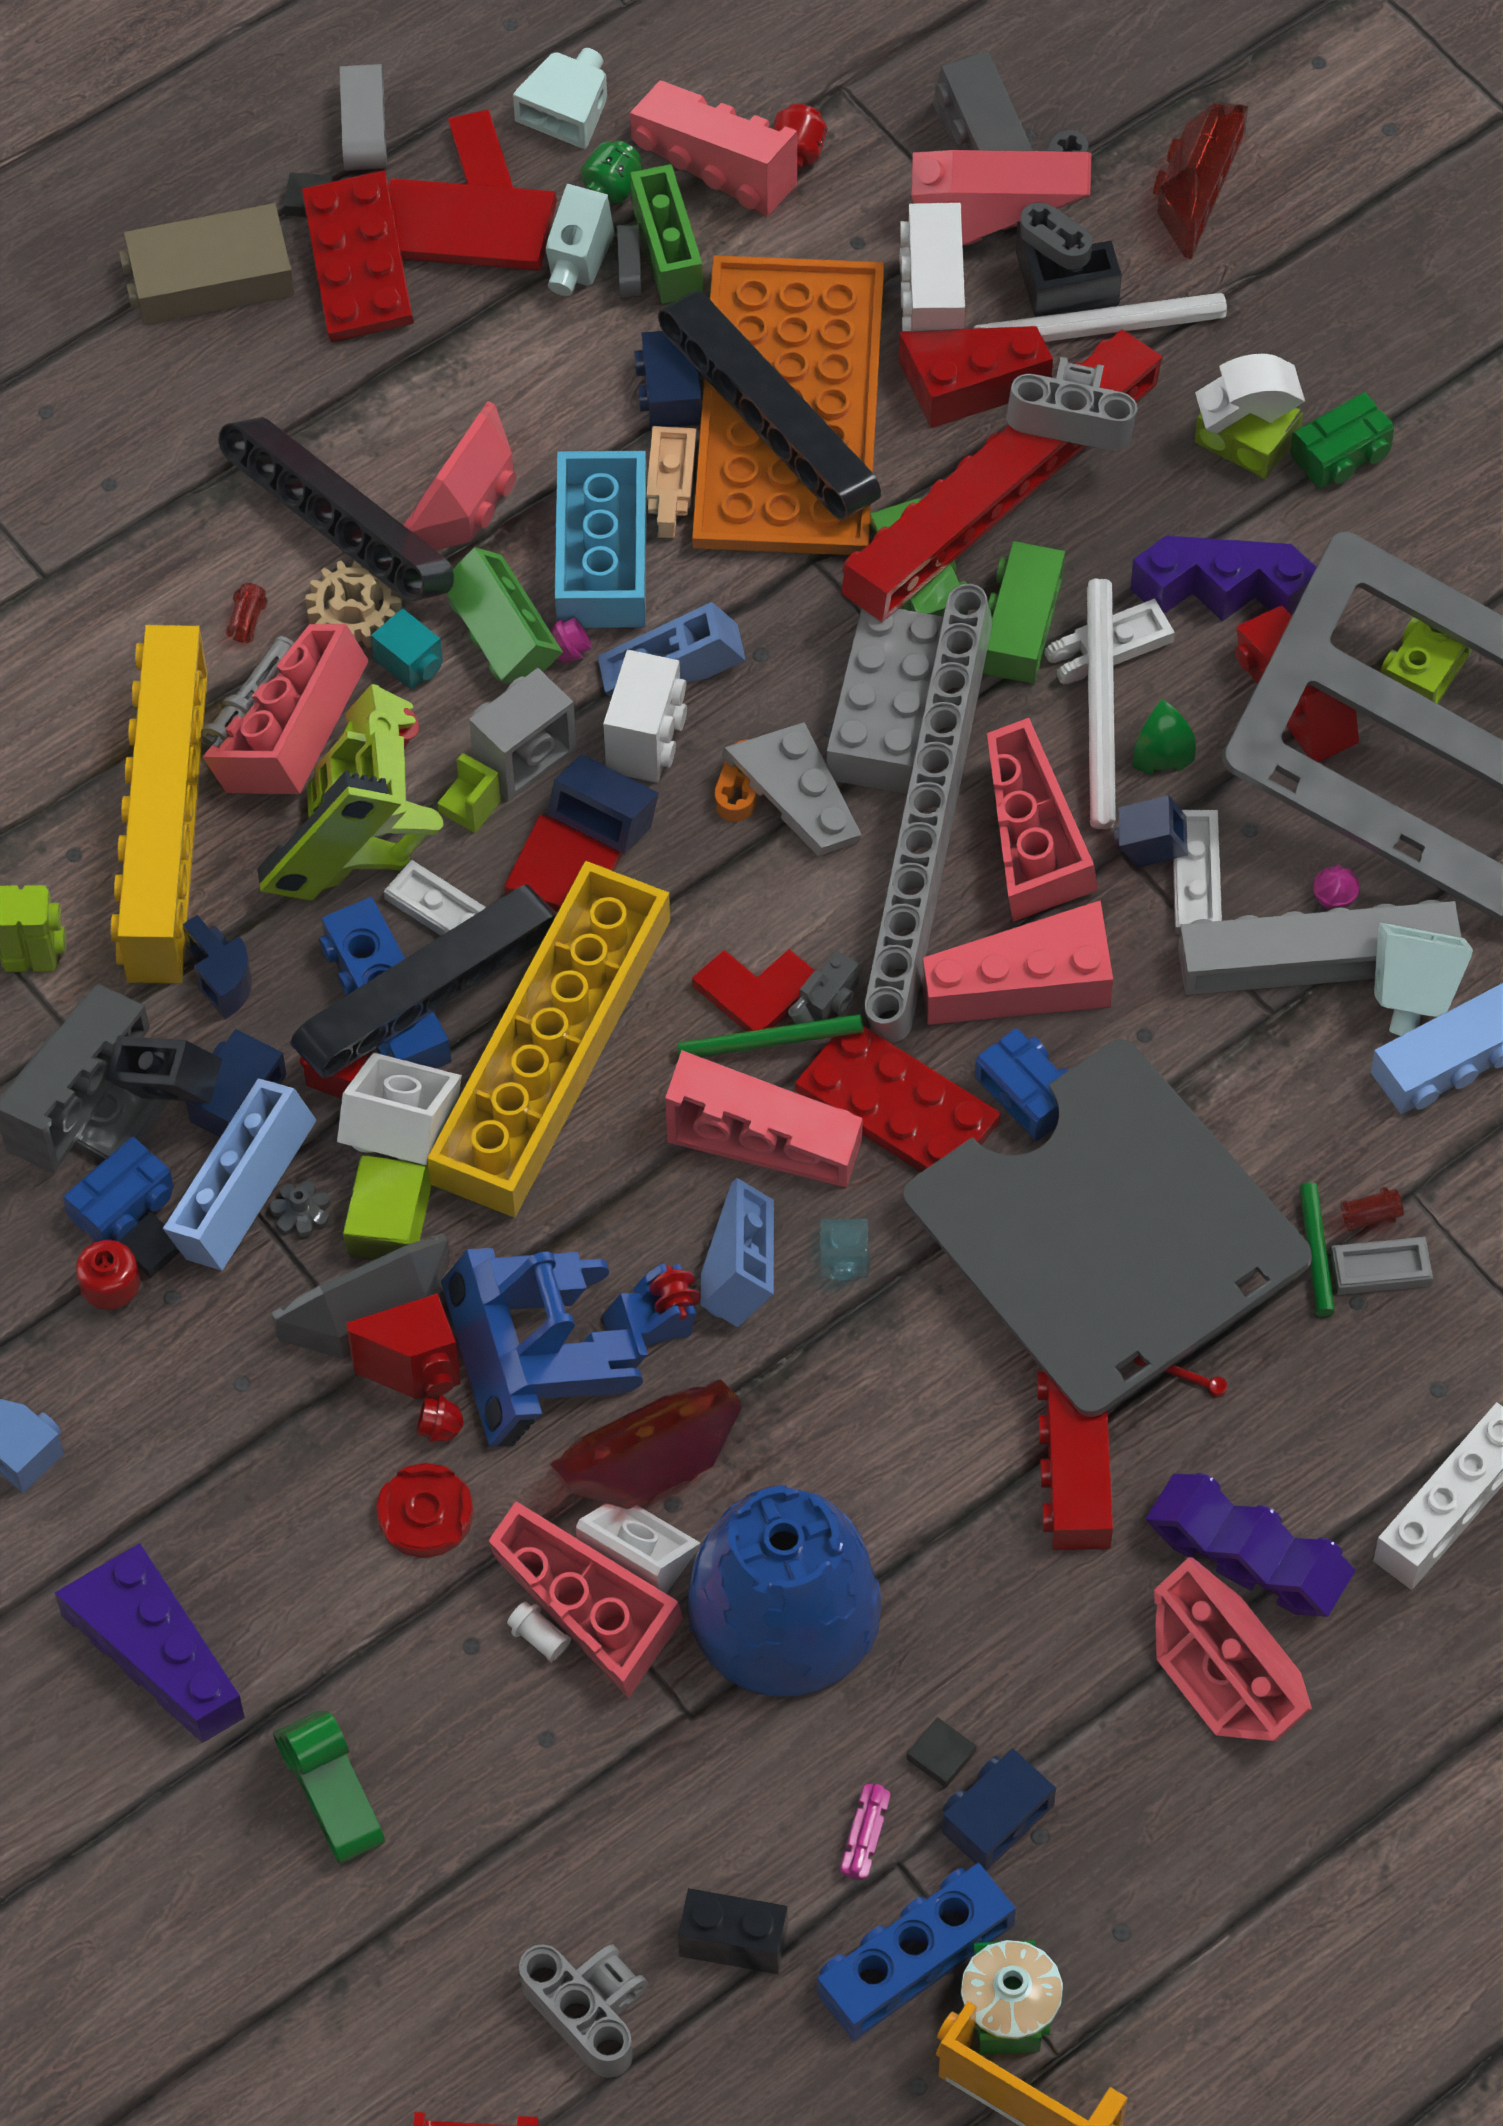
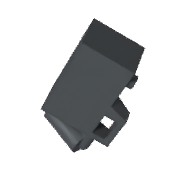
M836 950L820 971L815 970L801 987L799 1000L788 1011L793 1022L800 1024L830 1019L834 1013L841 1016L849 1007L854 996L852 990L859 982V963Z

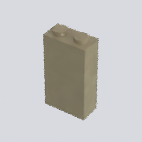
M275 203L124 232L127 249L119 250L124 276L132 275L134 283L126 284L131 310L140 308L143 325L295 296L291 267Z

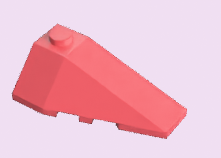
M982 150L913 152L911 196L914 204L961 203L962 246L971 245L981 241L983 236L1001 229L1006 231L1017 226L1021 218V212L1032 203H1047L1058 210L1090 197L1092 154L1090 152Z

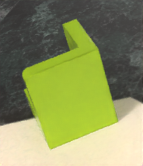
M462 753L456 760L458 778L437 803L438 813L476 833L501 802L499 773Z

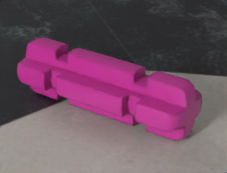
M866 1784L862 1787L858 1801L862 1808H857L846 1844L850 1851L844 1852L840 1865V1872L849 1879L865 1880L869 1876L873 1862L872 1859H869V1855H875L885 1819L880 1814L887 1811L891 1797L890 1791L886 1790L884 1786Z

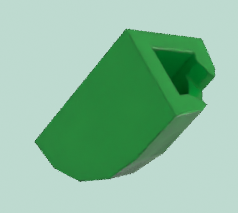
M1164 699L1160 700L1142 727L1133 752L1132 768L1146 774H1154V770H1168L1175 768L1176 772L1181 771L1195 760L1196 741L1191 727L1184 717Z

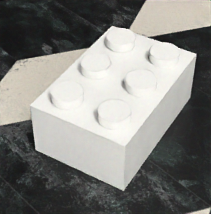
M961 203L909 204L908 221H900V246L908 247L900 248L899 251L900 274L902 276V332L964 329L965 295Z

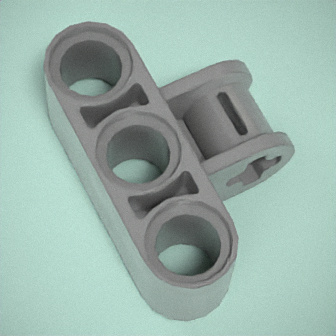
M1061 357L1056 379L1036 374H1024L1014 379L1010 390L1006 420L1009 426L1022 433L1117 451L1127 447L1131 441L1137 415V403L1131 396L1123 392L1099 388L1104 365L1097 364L1095 368L1069 363L1067 358Z
M542 1944L527 1949L519 1962L521 1986L526 1998L592 2071L606 2078L618 2077L625 2073L630 2067L633 2058L630 2031L619 2018V2015L641 1996L648 1985V1981L642 1975L635 1976L618 1957L620 1951L614 1944L601 1949L577 1970L552 1946ZM543 1967L549 1968L556 1973L547 1982H537L530 1978L533 1971ZM571 2004H582L589 2009L586 2015L577 2019L568 2018L563 2014L565 2008ZM605 2040H614L622 2045L620 2051L614 2055H603L596 2050V2047Z

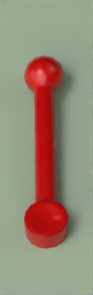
M1140 1356L1133 1359L1137 1366L1143 1367L1147 1365ZM1171 1365L1164 1370L1167 1373L1208 1388V1393L1215 1398L1224 1396L1227 1391V1382L1222 1377L1217 1376L1209 1379L1176 1365Z

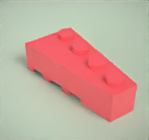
M661 80L630 112L631 140L635 141L640 148L658 154L679 170L688 171L702 179L710 188L721 190L737 199L747 209H754L768 217L797 185V130L786 126L781 131L771 129L767 119L756 115L750 120L744 119L736 115L735 109L732 106L720 103L716 107L709 106L702 95Z
M309 624L276 665L280 671L278 675L265 684L261 683L253 693L252 698L255 703L243 718L235 716L225 728L229 735L219 748L212 745L204 754L203 759L226 793H301L369 661L347 624Z
M1030 718L987 733L1006 884L1013 922L1098 891L1094 863Z
M1101 900L923 957L922 989L928 1025L1111 1007L1113 974Z
M681 1050L665 1097L667 1143L847 1188L862 1143L863 1118L853 1115L847 1110L834 1108Z
M515 1501L488 1540L495 1559L609 1679L630 1698L683 1620L679 1602Z

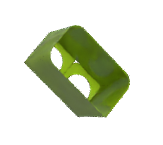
M1294 408L1271 423L1249 413L1217 434L1206 430L1202 414L1200 413L1196 421L1195 443L1266 480L1290 449L1292 433L1302 427L1303 412L1287 432L1285 431L1300 409Z
M362 1155L343 1232L349 1256L376 1260L401 1247L420 1241L431 1191L428 1164L423 1165L410 1161Z

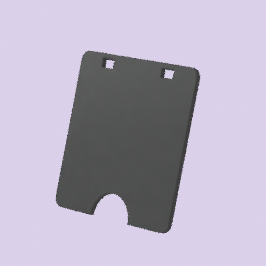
M1122 1039L1111 1041L1048 1085L1049 1091L1058 1104L1059 1119L1053 1135L1044 1145L1026 1154L1004 1155L986 1149L972 1137L912 1178L904 1188V1199L909 1210L1080 1414L1088 1417L1099 1416L1302 1274L1309 1268L1312 1261L1311 1248L1308 1242L1137 1047L1130 1041ZM1259 1272L1266 1282L1244 1296L1238 1285ZM1137 1356H1140L1147 1366L1124 1381L1118 1370Z

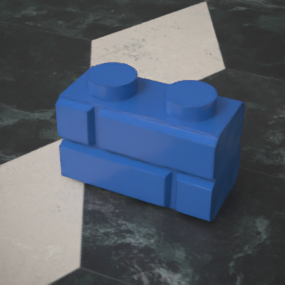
M1015 1028L1001 1038L998 1044H993L978 1055L975 1060V1079L1034 1140L1038 1141L1054 1129L1059 1119L1058 1104L1049 1091L1048 1085L1068 1070L1065 1068L1058 1070L1048 1060L1049 1055L1046 1048L1036 1037L1032 1036L1028 1039L1019 1029Z
M131 1137L63 1196V1201L69 1218L83 1231H86L95 1242L106 1239L119 1241L137 1225V1221L149 1210L156 1212L164 1207L172 1195L174 1186L168 1167L154 1154H151L135 1137Z

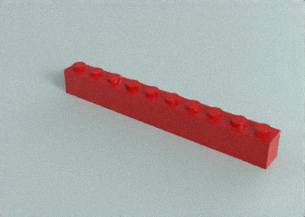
M1122 329L1109 341L1106 339L1102 340L1096 346L1092 355L1082 364L1080 362L1075 364L1095 368L1097 364L1104 365L1099 388L1123 392L1131 396L1137 403L1156 387L1163 356ZM1011 426L1006 427L1001 433L998 431L994 432L987 439L981 450L973 456H966L959 463L954 473L945 480L939 479L936 481L927 496L917 504L915 502L909 504L894 524L889 528L886 526L881 528L867 547L861 552H853L847 558L842 568L844 578L841 594L879 621H885L1086 446L1022 433L1014 430Z

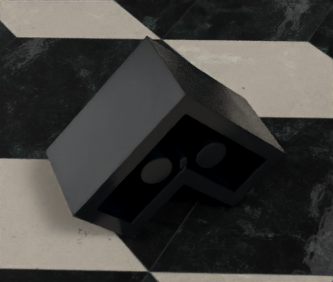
M1018 221L1016 255L1034 317L1119 306L1122 273L1112 241L1092 244L1091 259L1085 266L1078 269H1066L1026 243L1021 237L1020 221ZM1046 222L1041 223L1042 225H1045L1047 227Z

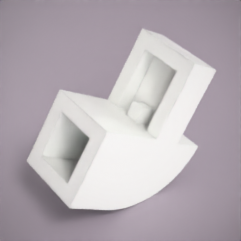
M1270 354L1246 355L1220 365L1222 376L1195 392L1205 428L1215 434L1249 413L1271 423L1305 402L1295 366L1280 357Z

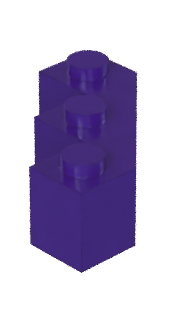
M1165 536L1133 559L1130 590L1144 603L1155 599L1164 614L1191 594H1194L1222 622L1254 598L1269 611L1282 605L1293 615L1316 566L1292 544Z
M1204 1473L1172 1475L1145 1520L1173 1550L1186 1557H1193L1196 1552L1202 1554L1218 1564L1216 1573L1250 1591H1253L1256 1584L1280 1596L1276 1605L1295 1615L1322 1617L1330 1615L1356 1571L1342 1556L1343 1551L1335 1542L1323 1537L1317 1539L1294 1538L1281 1524L1282 1519L1280 1515L1273 1509L1264 1505H1257L1256 1507L1234 1506L1220 1491V1484L1209 1475Z

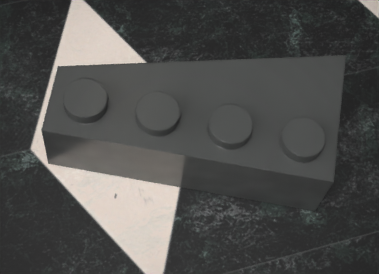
M989 51L941 67L938 82L935 84L932 104L957 150L1033 151Z
M96 984L87 996H83L78 1001L72 1014L0 1099V1131L7 1152L53 1174L56 1173L113 1085L106 1081V1076L117 1037H144L150 1029L145 1005L100 984Z

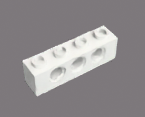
M1497 1402L1378 1537L1373 1562L1409 1589L1413 1590L1503 1486V1406Z

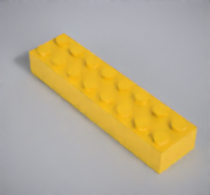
M145 625L144 643H137L135 652L136 669L141 670L140 681L134 680L132 685L133 708H137V719L129 720V745L134 746L133 757H126L125 781L126 784L131 785L130 796L122 797V822L127 823L126 835H119L118 860L123 862V874L115 875L114 896L115 901L120 902L119 914H112L111 940L116 942L117 965H124L127 983H182L186 945L182 924L188 921L203 741L201 730L204 728L208 672L200 626Z
M585 861L427 1157L430 1185L516 1218L670 922L669 892Z

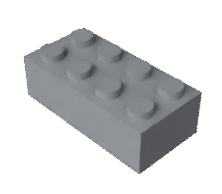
M861 608L827 748V767L834 781L908 794L943 616L897 609L885 621L881 622Z

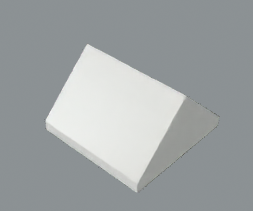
M621 1495L579 1519L576 1526L578 1540L666 1594L700 1546V1542Z

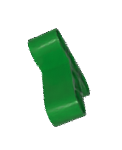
M317 1710L273 1732L274 1740L290 1772L295 1773L325 1839L340 1865L386 1842L377 1818L347 1757L349 1748L343 1733L330 1712Z

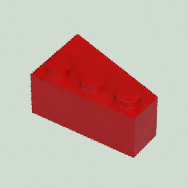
M1037 326L899 332V364L930 428L1008 404L1011 385L1014 379L1020 375L1036 374L1052 378L1053 357Z
M1282 605L1236 626L1238 646L1235 647L1236 658L1240 666L1249 672L1256 684H1258L1292 617ZM1306 686L1286 725L1306 755L1312 760L1320 762L1360 743L1356 710L1313 686Z

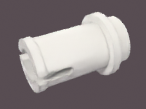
M525 1601L513 1611L507 1621V1624L512 1628L511 1634L514 1637L522 1636L546 1656L548 1661H555L569 1646L571 1637L567 1634L565 1635L540 1614L541 1608L539 1605L533 1604L531 1606Z

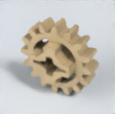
M341 560L337 561V571L332 573L330 570L323 568L321 570L322 582L318 580H311L310 582L311 594H307L305 597L309 624H347L356 641H362L367 649L371 648V635L403 608L402 598L368 570L362 568L355 560L352 567L346 568ZM383 599L382 607L378 612L377 609L380 608L379 601ZM327 601H328V603H329V608L326 610V609H325V606H326V603H327Z

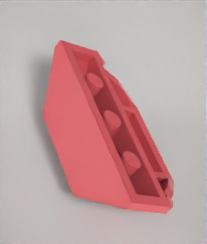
M489 401L486 402L419 501L411 516L404 523L406 528L436 551L471 542L479 529H485L491 522L495 505L501 496H508L514 487L516 473L513 472L512 451L495 404Z
M1188 1557L1154 1589L1155 1604H1157L1155 1624L1157 1661L1216 1736L1278 1741L1312 1709L1302 1674L1242 1597L1194 1558Z

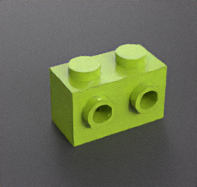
M1413 617L1403 633L1401 641L1404 643L1398 652L1392 649L1388 653L1380 673L1438 704L1470 656L1472 649Z

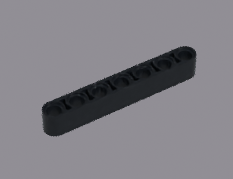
M697 289L659 310L658 321L666 337L832 515L839 520H846L881 497L879 482L872 471L703 292Z
M264 417L227 423L222 427L219 432V447L227 460L400 597L409 602L444 595L451 590L454 582V573L451 564L445 557L271 421Z
M528 884L522 885L307 1020L296 1030L291 1038L290 1045L322 1078H328L540 944L557 913Z

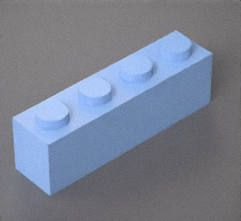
M1503 983L1375 1049L1370 1073L1401 1115L1415 1107L1418 1110L1428 1107L1436 1101L1441 1093L1453 1087L1456 1089L1466 1087L1477 1078L1479 1073L1493 1066L1495 1068L1503 1067Z
M260 1078L257 1079L168 1219L163 1230L186 1260L221 1271L225 1268L317 1121L295 1088Z

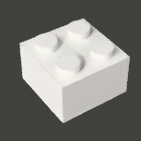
M632 650L626 651L603 723L606 767L627 777L659 783L663 767H671L676 748V742L672 741L674 731H682L687 715V704H682L686 691V680L680 679L679 660Z
M373 1052L343 1092L337 1142L350 1145L360 1152H377L396 1157L398 1160L427 1165V1157L459 1099L462 1075Z

